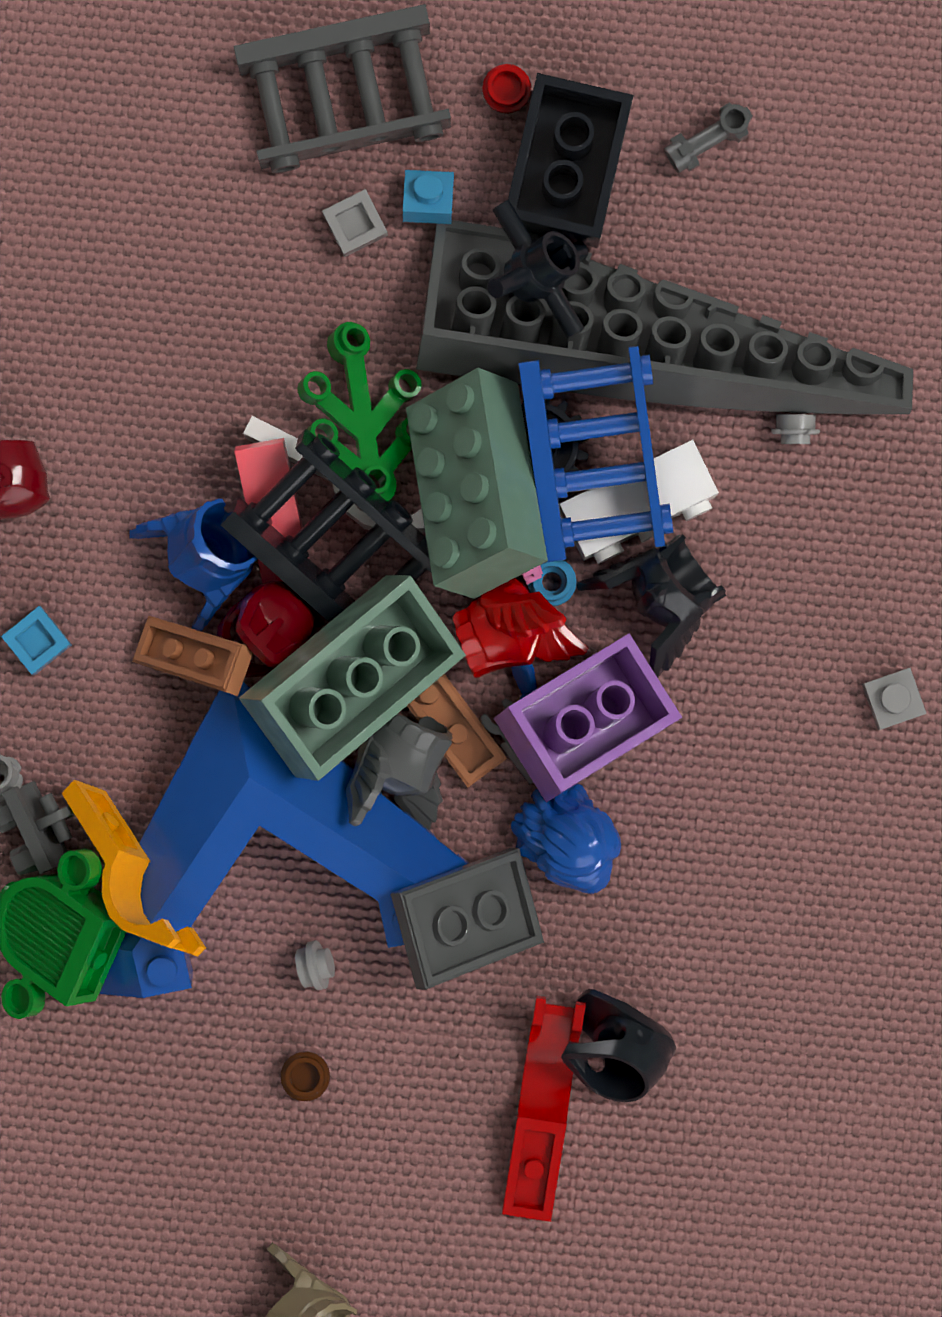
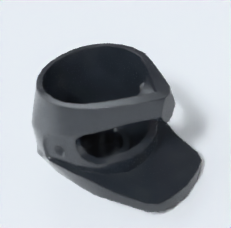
M596 989L585 990L576 1002L586 1003L582 1030L593 1042L577 1043L569 1041L561 1056L564 1064L589 1090L599 1096L617 1102H633L643 1098L666 1073L669 1062L675 1054L676 1045L671 1034L661 1024L629 1004ZM588 1058H602L603 1070L599 1072L594 1071L588 1064Z

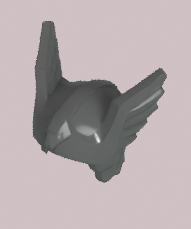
M398 713L358 747L354 771L345 789L349 823L353 826H359L367 812L371 810L381 790L395 795L394 801L399 807L430 831L432 823L436 822L438 818V805L443 801L439 789L441 782L437 770L444 758V754L452 744V733L448 731L447 727L429 716H425L418 723H414Z

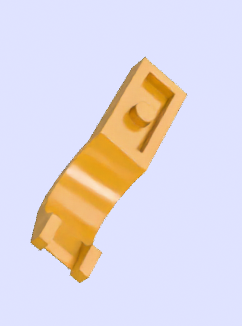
M73 780L62 792V795L105 862L102 873V899L109 917L125 932L198 957L206 947L194 928L187 926L176 932L169 920L160 919L150 923L145 916L140 894L143 875L150 859L107 792Z

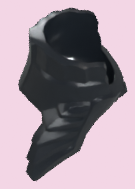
M683 534L677 535L670 542L665 543V546L654 547L646 552H640L637 556H631L624 562L610 565L609 569L598 570L593 573V577L584 579L576 584L578 591L612 589L622 583L632 581V590L639 613L643 617H648L655 623L666 627L651 644L649 665L657 678H659L663 671H669L674 660L682 656L685 645L691 641L693 633L699 629L701 616L715 602L726 596L724 586H716L695 560L685 544L686 536Z

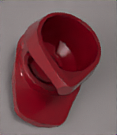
M0 440V519L19 518L35 512L50 500L47 473L33 441Z
M270 581L253 588L243 599L233 605L218 625L217 637L231 640V623L239 615L236 623V632L250 651L266 664L256 665L250 662L245 678L260 677L272 671L310 639L314 629L315 615L313 608L285 582Z

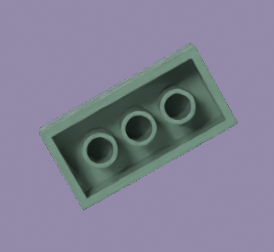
M476 368L408 406L406 413L433 585L475 599L547 562L548 558L518 383L481 368Z
M386 575L240 696L239 700L293 775L297 778L319 781L466 655L413 578L406 575Z

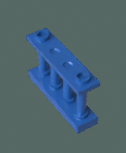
M639 346L628 347L629 363L551 373L550 369L541 370L539 360L519 362L536 493L548 558L547 562L566 560L565 548L575 547V541L653 531L655 547L665 546L664 534L674 533L670 503L660 505L646 406L644 386L653 385L650 355L640 356ZM633 382L637 412L558 423L557 418L547 419L545 400L553 399L554 393ZM640 432L644 462L565 472L564 468L554 469L552 449L561 448V443ZM639 482L647 483L650 511L571 522V517L561 518L559 498L568 497L567 492Z

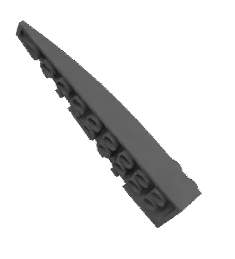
M452 220L451 224H436L416 370L464 376L476 368H481L521 385L519 362L539 360L541 370L550 369L551 373L629 363L628 347L639 346L640 356L650 355L653 385L644 386L646 402L705 408L791 413H911L914 369L856 348H852L849 352L832 347L827 342L828 338L809 332L808 337L780 328L781 321L762 315L760 320L740 314L738 313L739 306L664 279L658 284L648 281L637 274L638 270L619 264L618 269L593 261L591 260L592 254L589 252L587 258L580 261L578 272L567 279L562 288L585 328L573 337L567 338L545 299H538L535 302L528 303L520 300L513 292L500 298H494L489 294L487 290L488 282L504 274L505 263L512 258V254L515 251L503 228ZM529 233L532 240H538L542 237L538 234ZM633 382L567 391L570 393L635 401Z

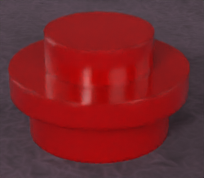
M512 64L498 65L491 69L484 78L482 87L483 97L488 106L496 112L504 114L517 112L527 104L530 98V79L518 66Z

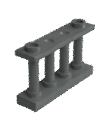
M426 4L233 46L240 76L250 74V77L257 81L271 145L270 148L257 150L261 169L271 168L272 173H283L299 168V161L412 136H414L415 142L430 141L442 137L443 130L451 128L449 109L433 112L418 43L422 42V36L430 34V22ZM393 42L394 47L400 49L414 116L386 122L371 53L375 51L374 46ZM345 53L347 58H352L366 127L338 133L323 64L327 62L326 57ZM298 63V67L304 69L319 137L290 143L275 75L279 73L278 67Z

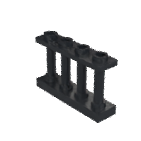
M305 429L298 436L295 446L296 451L303 457L257 504L251 502L248 505L238 496L225 509L221 526L328 622H331L355 602L344 591L346 589L344 583L390 537L412 555L394 575L411 576L416 581L426 570L431 572L426 536L411 524L413 519L409 512L396 501L392 500L388 503L375 491L377 489L376 484L368 474L358 467L352 470L339 458V450L327 437L322 434H318L315 437L308 429ZM319 471L339 491L294 537L288 535L285 538L271 525L273 523L271 517ZM356 504L376 524L330 570L327 568L321 570L308 558V550Z

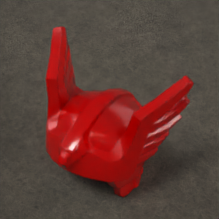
M516 578L486 592L471 602L467 608L453 615L456 637L466 655L464 657L475 678H480L499 669L531 665L535 657L547 662L552 660L568 661L571 656L584 655L589 649L565 624L567 619L561 612L551 605L539 591L529 593L527 588Z

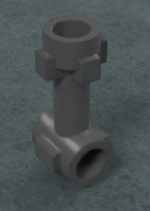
M729 102L720 108L719 121L687 140L681 133L671 138V144L664 148V152L676 172L680 173L685 169L690 172L700 165L697 156L725 139L739 143L747 138L749 134L747 128L753 117L748 107L737 104L732 105Z

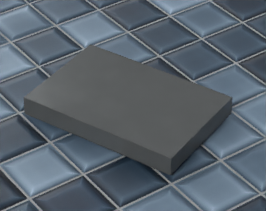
M519 848L503 850L391 893L416 989H429L544 943Z

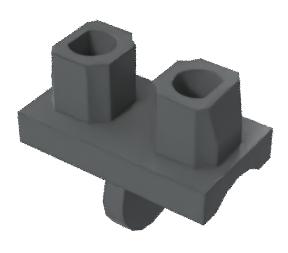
M35 781L22 785L20 789L16 786L3 792L5 800L0 802V832L4 833L18 827L25 841L24 845L10 851V859L17 874L22 875L39 871V874L57 868L61 856L68 852L64 841L72 838L65 820L75 815L70 806L59 809L52 793L42 797Z

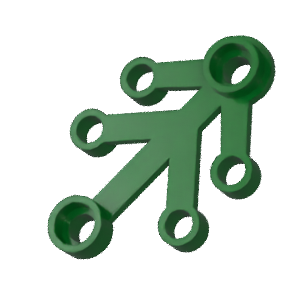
M345 322L329 335L327 349L330 356L336 362L344 365L350 408L331 392L329 378L319 371L310 372L298 383L297 391L302 401L315 405L332 420L318 419L307 429L315 437V429L323 430L327 438L337 447L340 452L339 458L352 470L358 467L366 474H371L377 479L380 488H377L375 491L388 502L396 491L397 484L393 472L412 449L411 438L406 431L408 419L406 418L396 427V439L380 457L376 437L404 402L410 401L420 392L422 384L420 377L414 371L409 369L400 370L389 380L388 391L372 410L364 356L370 349V337L363 326L354 322ZM347 334L356 339L358 347L352 346L348 342ZM399 379L405 380L409 384L410 392H405L401 389ZM309 381L319 386L320 395L310 391L308 387ZM334 423L355 440L357 456L337 440L338 430Z

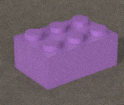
M629 633L508 706L494 720L545 802H548L681 719L682 716Z

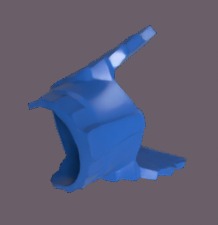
M223 499L207 501L197 509L179 511L166 517L136 525V528L129 530V539L168 537V568L171 574L186 585L202 592L206 599V603L191 626V629L202 631L207 626L223 602L250 574L254 562L258 559L221 526L226 505Z

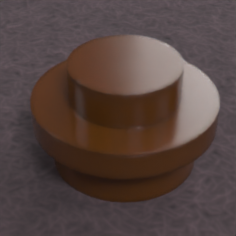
M308 1051L298 1052L289 1057L284 1063L280 1076L281 1084L290 1097L298 1101H312L326 1091L330 1082V1070L326 1061L318 1054Z

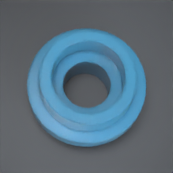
M564 560L541 564L542 578L528 584L529 592L539 591L553 606L564 604L572 597L576 589L577 582L573 568ZM549 573L558 575L561 579L560 588L556 591L546 590L542 584V579L545 575Z

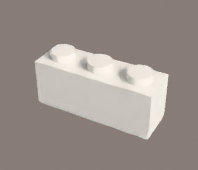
M693 440L654 458L660 505L670 503L672 518L683 514L685 520L688 521L712 509L709 500L714 499L719 492ZM646 482L589 489L559 504L562 518L571 517V522L650 511ZM653 531L575 541V544L583 561L594 556L599 564L624 551L621 545L622 542L637 535L641 542H645L654 538Z

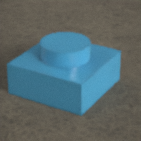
M405 170L403 222L451 224L454 172Z
M38 606L1 636L33 676L72 646L41 606Z

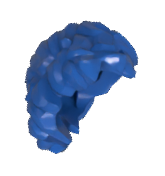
M575 784L548 802H545L539 790L535 789L531 794L535 804L524 802L520 807L522 812L516 813L514 820L511 822V830L517 837L515 848L520 849L521 856L535 862L537 867L545 873L548 880L559 886L586 894H594L604 889L610 881L613 860L619 856L621 850V839L611 818L606 812L601 811L599 808H594L593 801L589 799L586 790L580 784Z

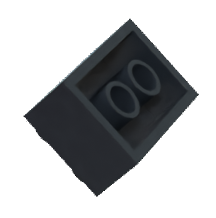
M537 73L508 200L529 233L543 236L548 232L556 231L566 236L572 243L582 241L586 246L599 247L634 95Z

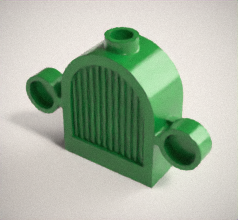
M89 849L72 850L64 853L58 862L57 874L29 877L17 882L13 881L4 886L0 891V950L7 962L23 976V978L10 980L2 990V1005L7 1014L13 1018L22 1019L39 1014L45 1005V992L68 1007L96 1001L126 932L109 917L102 899V893L94 888L101 878L102 865L99 857Z

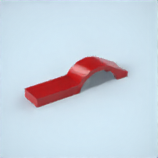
M536 995L502 1207V1214L551 1222L573 1072L564 1064L561 1056L569 1041L579 1043L586 1003L576 1002L575 1008L548 1004L546 1003V997Z

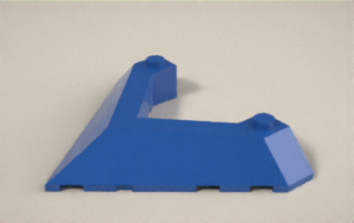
M243 681L238 696L219 690L139 841L140 846L150 859L143 875L140 894L143 912L149 922L154 923L160 919L169 920L176 932L187 926L191 927L253 834L261 826L376 899L379 903L388 948L404 945L391 893L469 864V862L459 854L456 855L406 811L403 812L382 795V792L377 796L371 810L367 812L362 823L359 826L350 824L345 789L354 769L342 760L319 781L295 777L239 700V697L248 691L250 687ZM126 932L99 994L146 998L192 988L193 979L190 955Z

